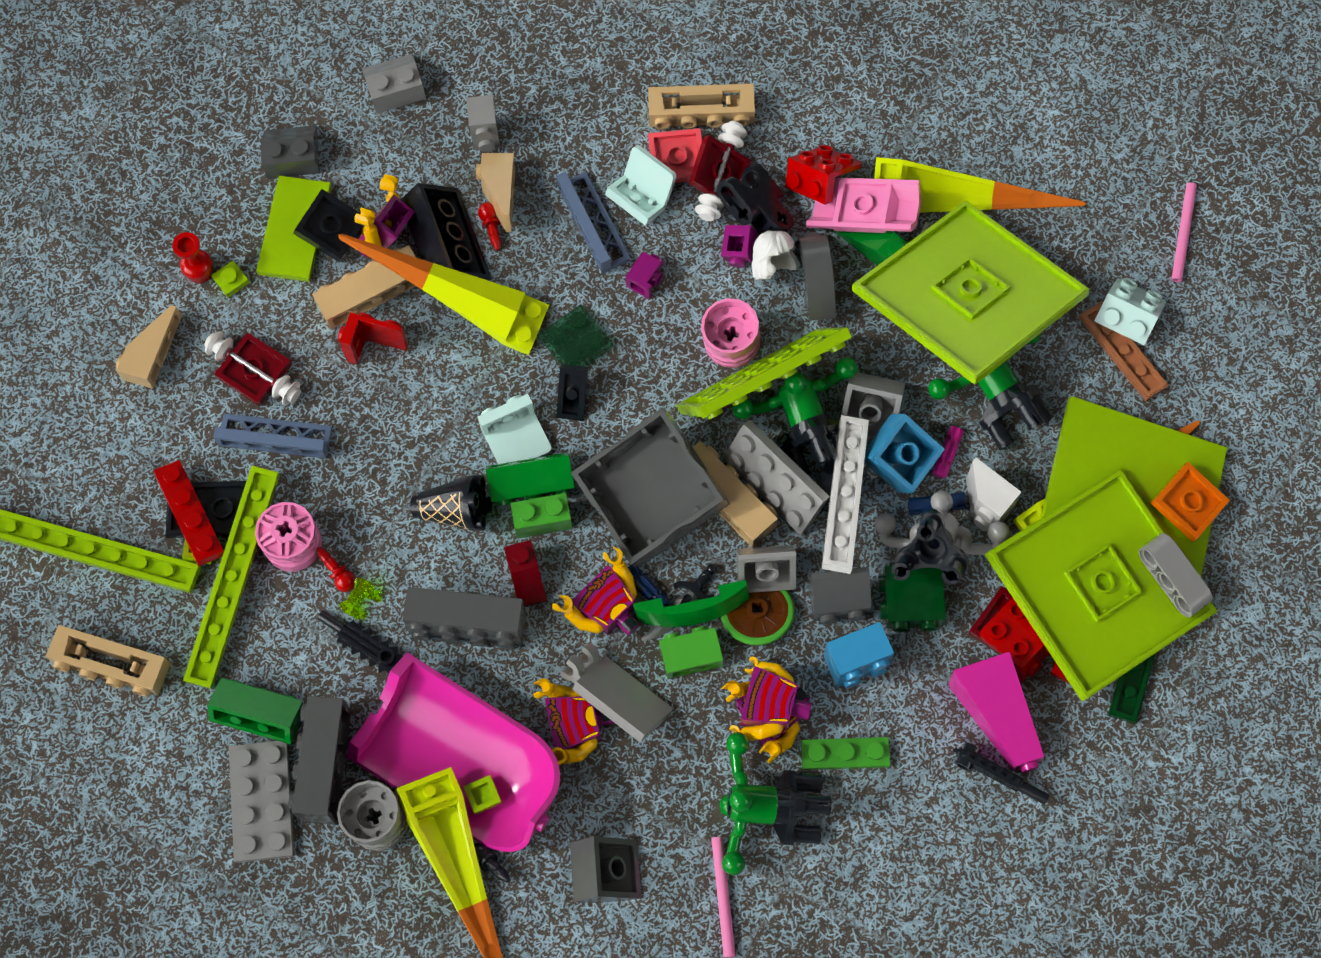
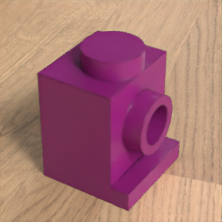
M725 225L721 256L727 262H730V266L736 268H744L746 263H752L753 247L757 237H759L758 232L751 225Z
M642 251L626 275V287L650 299L652 296V286L657 287L663 277L661 267L664 261L655 254L649 255Z

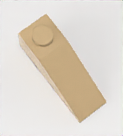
M482 153L481 164H476V179L481 180L482 191L487 200L492 203L506 232H511L515 186L514 153Z
M171 305L126 346L123 355L121 354L116 362V371L122 380L154 388L182 318L176 306Z

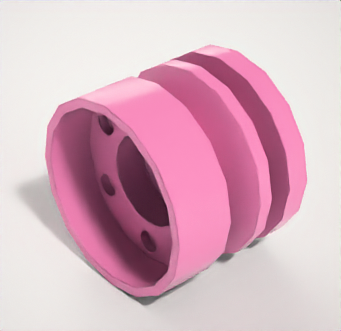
M726 298L715 302L706 310L702 318L701 331L708 356L715 363L729 368L741 367L753 360L760 349L761 342L759 320L753 308L748 303L739 299ZM732 334L736 335L732 341H728L727 338H730Z
M281 502L265 510L256 523L255 536L257 543L267 559L275 567L283 571L296 572L307 568L316 561L318 557L316 549L317 547H322V537L318 526L304 507L293 502Z

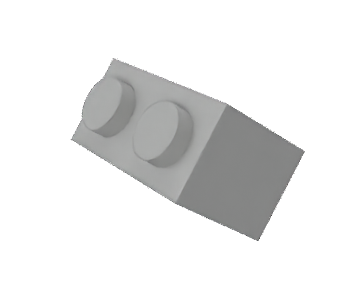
M493 95L466 98L469 128L474 150L490 152L500 147Z

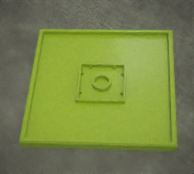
M966 200L852 284V291L974 385L1086 298L1090 290Z
M1071 396L1068 398L1041 518L1121 468L1163 532L1174 540L1201 577L1212 522L1198 539L1192 542L1162 515L1151 502L1187 462L1219 490L1227 447Z
M1121 468L984 554L1081 701L1088 699L1218 612L1212 602H1210L1191 617L1182 615L1140 559L1139 549L1164 532Z

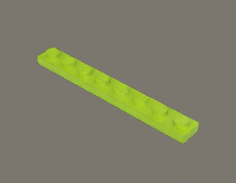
M251 465L183 681L213 690L258 547L255 536L256 523L261 514L271 506L280 477L278 472Z
M0 509V540L190 594L193 592L201 567H198L195 563Z

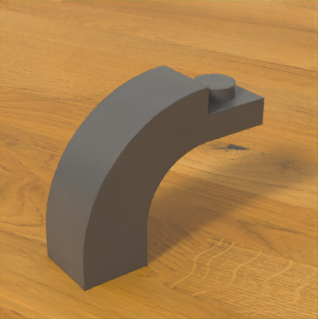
M808 232L797 236L804 274L805 303L808 319L812 321L836 318L834 276L827 235H824V233Z

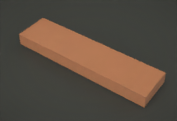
M1100 301L1080 314L1079 319L1146 402L1166 389L1169 384L1132 339L1094 321L1103 304Z

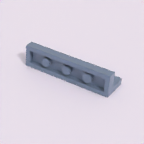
M566 171L556 175L557 187L601 273L603 274L630 262L631 258L587 173H581L570 179ZM584 181L587 186L585 196L577 195L573 185ZM586 203L597 206L598 213L596 218L588 216L584 208ZM601 215H602L604 221L599 220V218H600ZM597 224L608 227L610 233L607 240L599 238L595 230ZM608 246L619 249L623 257L611 262L607 253Z
M224 413L221 428L215 427L213 438L218 446L327 459L332 426ZM229 421L241 422L245 430L228 429ZM260 425H266L272 433L253 432V430ZM288 427L295 429L300 436L279 434ZM314 431L325 432L323 440L306 437Z

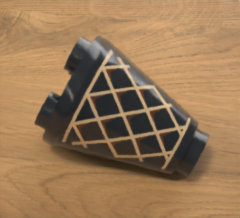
M484 475L467 476L412 496L410 502L412 516L423 521L470 531L485 530L486 515L492 512L493 505L490 496L486 497Z

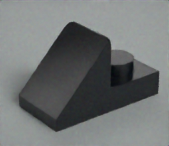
M561 363L556 418L584 421L590 385L588 384L589 367Z

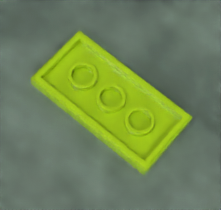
M278 176L256 269L258 275L310 282L317 248L294 235L293 232L321 189L328 193L331 192L332 185L330 182Z

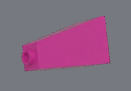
M1010 652L954 670L948 682L950 689L1012 771L1021 769L1022 773L1038 768V763L1044 758V754Z

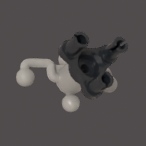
M943 490L937 491L932 495L930 502L933 509L926 510L922 514L920 522L910 529V539L891 536V533L895 531L897 526L896 519L892 514H880L875 519L874 524L876 530L880 533V538L884 545L901 549L898 551L895 557V564L892 567V574L896 573L895 579L906 580L910 573L916 569L936 568L943 570L942 578L950 585L957 584L958 580L961 579V575L966 572L969 566V560L963 552L969 555H984L1006 541L1010 535L1009 527L1004 522L996 521L990 524L987 530L988 538L993 544H972V536L969 529L959 526L956 518L947 512L953 505V499L947 491Z

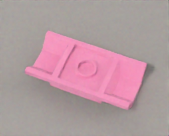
M835 178L832 202L824 205L815 201L813 215L807 220L806 226L807 228H829L834 231L912 232L918 225L921 208L920 181Z

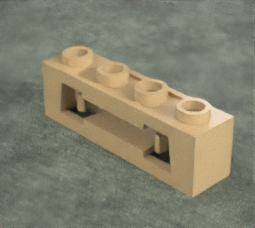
M754 84L648 87L650 127H655L659 130L668 129L670 126L692 129L697 125H708L711 128H718L730 121L739 122L745 127L754 123ZM723 93H740V95H723ZM662 95H680V97H662Z
M58 625L45 656L53 663L52 667L57 670L69 673L70 669L80 671L79 676L95 681L97 677L106 679L105 684L117 689H122L123 685L132 687L133 693L143 697H149L150 693L159 696L171 665L165 657ZM83 645L89 647L93 652L131 663L130 671L139 678L130 676L125 670L87 659L88 650ZM138 662L145 663L146 666L140 665Z

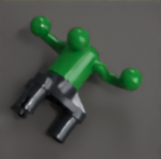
M1041 333L1028 344L1037 343L1040 340ZM1014 355L978 382V385L989 400L979 424L984 431H988L999 451L1014 442L1001 422L1002 416L1017 409L1028 426L1029 431L1037 426H1041L1054 417L1040 396L1042 394L1038 387L1023 386L1007 362ZM964 376L949 382L942 378H936L929 383L928 392L932 398L942 400L949 393L962 389L971 382Z
M849 357L841 358L836 363V371L822 380L812 382L797 372L785 378L784 385L780 387L778 395L772 397L769 401L753 404L747 399L738 405H732V413L738 419L743 420L752 415L775 411L782 405L792 430L780 449L809 475L811 471L802 453L803 447L811 444L819 465L824 464L826 461L822 451H824L829 462L835 459V455H833L828 440H832L836 450L839 421L826 418L816 392H823L843 379L854 377L858 370L857 363Z
M741 732L730 734L727 738L726 746L730 753L732 774L736 784L729 789L728 794L721 798L719 809L723 815L735 822V827L731 831L727 853L722 860L724 871L734 876L742 873L745 868V859L739 853L742 836L746 832L747 823L773 825L782 845L793 846L794 843L819 845L821 841L820 825L795 824L798 817L803 816L804 813L830 815L831 806L819 805L832 804L831 796H808L804 793H821L822 775L797 774L795 770H784L775 786L749 785L748 776L744 772L742 754L746 753L749 748V740Z

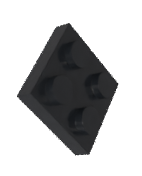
M321 189L293 234L337 262H340L350 245L341 241L338 236L339 234H345L356 238L363 225L355 222V215L361 213Z

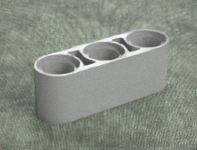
M1161 533L1139 549L1140 559L1182 615L1191 617L1213 600L1208 586L1170 536Z

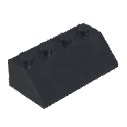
M417 183L400 199L415 211L407 223L420 259L488 281L492 279L458 188Z

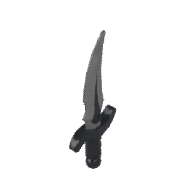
M709 564L694 583L687 581L674 583L673 587L675 589L684 588L686 591L682 596L674 599L671 606L696 601L697 599L715 597L713 594L705 595L701 590L711 580L712 575L717 572L716 565ZM654 626L641 640L647 641L657 638L670 631L673 627Z

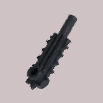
M322 610L317 617L319 621L338 633L337 643L342 644L343 649L351 646L352 655L360 652V660L369 658L370 667L378 664L379 673L383 671L390 673V670L403 657V655L398 653L397 646L389 648L388 640L380 643L379 634L371 637V629L362 631V623L356 624L354 619L350 623L347 621L344 624L325 610Z
M965 743L963 749L954 748L953 752L958 757L955 764L959 768L971 772L973 768L1015 792L1019 791L1043 805L1049 799L1050 794L1024 781V778L981 756V749L977 746Z

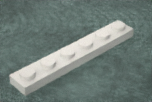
M841 415L839 421L822 569L848 574L852 570L869 420Z

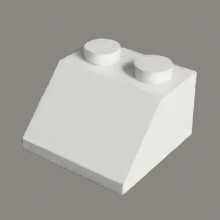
M978 458L972 461L966 478L971 517L974 518V523L977 527L987 531L993 522H1004L1014 510L1021 491Z

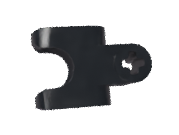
M755 163L745 168L741 175V182L736 177H729L719 182L716 194L721 199V202L740 224L748 225L751 223L759 236L768 229H771L770 231L788 232L793 227V217L782 205L784 202L782 190L760 164ZM753 173L756 175L757 181L754 179ZM728 188L731 190V192H732L735 196H732V195L728 192Z

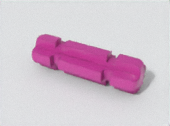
M956 426L949 427L946 435L947 439L944 440L942 446L945 450L937 459L938 462H936L933 469L934 476L942 479L947 478L963 435L961 428Z

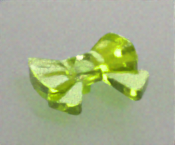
M356 578L354 580V589L351 591L348 599L340 602L338 606L345 614L354 617V619H365L367 616L360 605L364 598L381 602L380 591L374 590V586L369 581L363 578Z

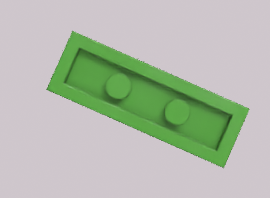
M888 737L801 740L802 770L889 768Z

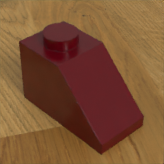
M528 540L505 546L504 551L517 598L523 599L525 607L546 602L547 598L532 541Z

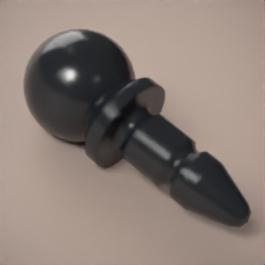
M480 843L474 844L480 869L484 872L489 870L499 880L509 883L511 878L507 870L502 868L497 862L498 856L492 853L491 848Z

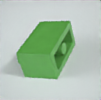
M566 493L510 503L517 539L573 529Z
M701 626L692 629V633L681 635L679 632L665 635L663 640H659L667 679L723 667V657L715 628L709 629L708 626Z

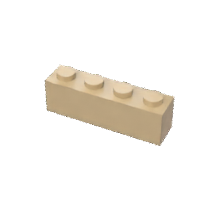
M409 245L394 249V251L416 257ZM373 260L357 272H349L341 280L331 285L326 284L320 287L312 295L329 328L332 330L346 323L350 312L358 315L361 312L365 313L416 286Z
M699 441L693 447L731 503L718 512V514L751 547H755L777 527V512L770 504H763L757 498L758 494L751 485H744L738 479L739 475L731 465L727 464L725 466L718 459L720 456L712 446L708 445L706 447Z

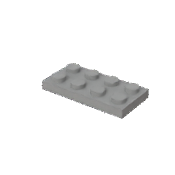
M751 420L743 424L722 458L799 535L808 530L830 498Z
M280 741L229 746L234 862L243 863L294 857L292 809H289L288 805L291 792L288 744Z

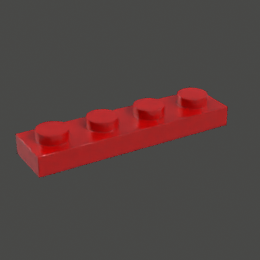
M180 460L153 470L197 566L199 567L222 557L224 551Z

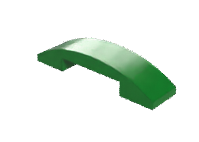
M746 580L718 585L720 596L664 607L662 598L634 603L638 622L659 627H685L717 619L735 610L750 598Z

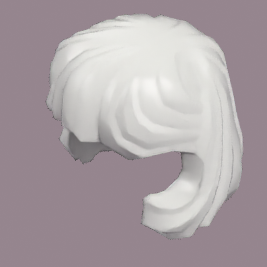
M766 231L757 237L753 247L752 261L753 277L756 280L771 279L777 269H799L800 261L793 253L796 248L795 242L785 231Z

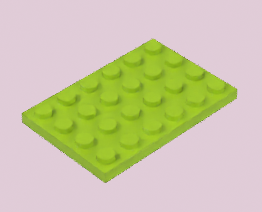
M847 327L815 329L676 404V407L681 415L712 419L724 412L722 407L730 404L735 406L747 400L746 394L756 390L759 393L770 388L773 385L772 380L780 377L785 379L797 373L796 367L804 364L809 366L822 359L820 354L828 351L833 353L846 346L844 341L852 338Z

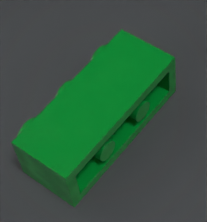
M568 452L486 466L485 469L491 502L497 501L498 505L510 504L514 502V498L525 497L526 500L540 498L543 493L553 492V495L570 493L569 489L574 488Z
M221 678L207 707L210 722L291 744L301 724L303 701L291 695L285 696L271 692L266 688L249 686L238 680Z

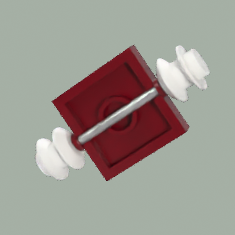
M730 121L722 125L721 129L724 133L718 136V140L710 135L703 138L688 182L691 186L705 193L699 196L698 200L701 204L695 207L696 213L705 221H713L721 217V213L717 209L723 208L724 204L716 194L719 182L729 177H736L741 182V175L751 162L749 158L734 150L743 147L744 141L741 138L747 136L746 129L741 123L736 121ZM728 188V192H729L732 196H735V195L731 192V190Z
M219 331L208 336L204 344L206 347L205 353L207 355L215 353V360L218 362L225 359L214 373L218 380L258 406L262 404L271 391L274 399L282 397L283 405L293 404L297 401L301 394L300 382L296 381L291 384L290 376H284L292 365L291 360L248 332L234 349L233 339L229 337L224 340L223 332Z

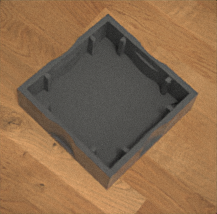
M663 408L631 429L618 443L603 449L571 472L591 505L603 516L610 534L629 563L635 567H641L731 504L676 421Z

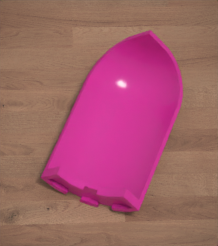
M407 652L390 670L386 685L379 697L383 704L376 715L372 712L370 713L362 727L351 739L346 758L395 790L398 787L451 767L463 793L473 840L486 847L504 852H514L523 849L537 830L542 832L550 820V816L547 813L556 797L560 784L559 765L553 751L536 733ZM491 775L502 804L475 815L463 786Z

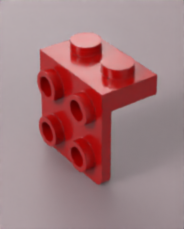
M819 145L816 149L801 151L800 154L788 158L785 188L824 205L829 204L833 199L835 177L860 169L861 161L854 159L851 154L837 152L829 145Z
M350 312L346 325H342L338 333V341L346 361L354 364L358 363L366 340L407 351L408 348L404 329L399 323L393 320L380 321L372 315L363 312L359 313V315Z
M1013 597L980 630L981 639L998 653L1010 652L1018 678L1022 682L1028 676L1032 677L1039 671L1042 666L1041 662L1047 656L1052 657Z

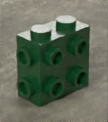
M895 562L885 566L883 574L878 575V591L884 592V602L880 603L879 610L880 620H885L886 629L893 628L894 632L910 631V628H922V631L930 632L937 631L939 627H943L946 621L943 570L936 568L916 569L910 573L906 580L901 581L894 578L896 573L892 574V567Z

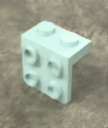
M636 145L632 148L624 175L607 187L605 195L646 226L666 209L676 180V173L644 148Z
M1117 278L1094 321L1145 345L1166 301L1162 299L1163 297L1159 293L1152 290L1145 291L1137 287L1138 285L1130 279Z
M528 394L514 396L500 407L487 408L477 417L482 433L498 464L542 457L550 454L552 451L551 445L535 415L533 403Z

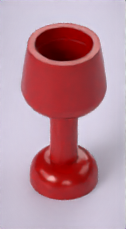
M183 232L177 235L173 240L172 249L181 258L180 268L182 273L193 283L201 284L207 282L214 272L211 256L206 251L200 249V241L195 234Z

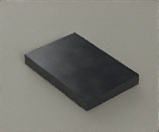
M246 481L191 482L216 536L229 537ZM167 503L166 538H184Z

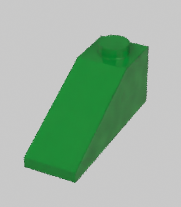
M834 231L877 266L907 244L905 240L893 231H887L886 233Z

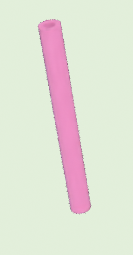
M1191 182L1186 184L1171 281L1179 283L1183 280L1197 184Z
M713 837L711 839L724 958L736 957L728 879L727 873L722 868V860L725 856L723 837Z

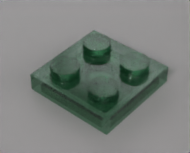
M581 304L537 334L538 339L560 366L561 363L587 366L614 347L611 340Z

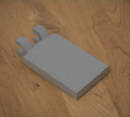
M590 642L581 650L584 654L580 657L573 655L568 659L566 663L568 667L560 674L564 679L575 684L572 690L640 743L673 710L670 705L607 656L601 660L597 648Z

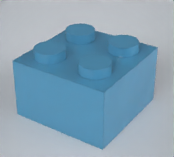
M890 414L866 447L864 463L899 493H913L945 449L906 414Z
M878 622L826 643L823 657L836 687L844 685L845 689L860 684V678L868 675L876 678L887 673V668L890 667L894 651L881 622Z

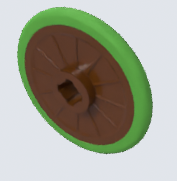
M787 590L749 593L750 598L746 602L721 617L725 629L736 640L749 645H766L779 640L788 632L794 620L795 607ZM761 608L763 610L762 613L754 614L752 612L753 609Z

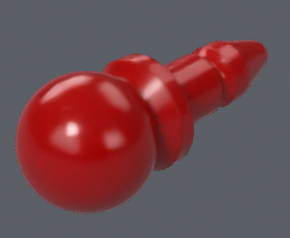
M485 202L480 205L478 216L483 221L482 227L488 230L492 246L496 251H499L501 238L498 225L501 222L496 215L492 203Z
M317 547L316 550L320 560L325 563L329 571H332L329 577L334 579L336 588L341 592L352 591L357 584L355 574L346 570L345 564L339 567L337 561L331 557L328 551L322 547Z

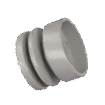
M367 780L356 783L346 790L339 801L337 810L339 826L349 838L367 850L383 851L390 849L399 843L407 832L408 823L397 794L380 782ZM376 813H378L379 815H381V816L378 818V820H379V823H378V824H375V823L372 822V821L375 820L374 814H376Z

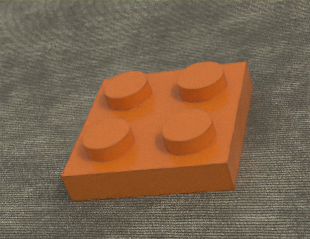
M1187 462L1158 493L1151 504L1193 542L1198 539L1230 500Z

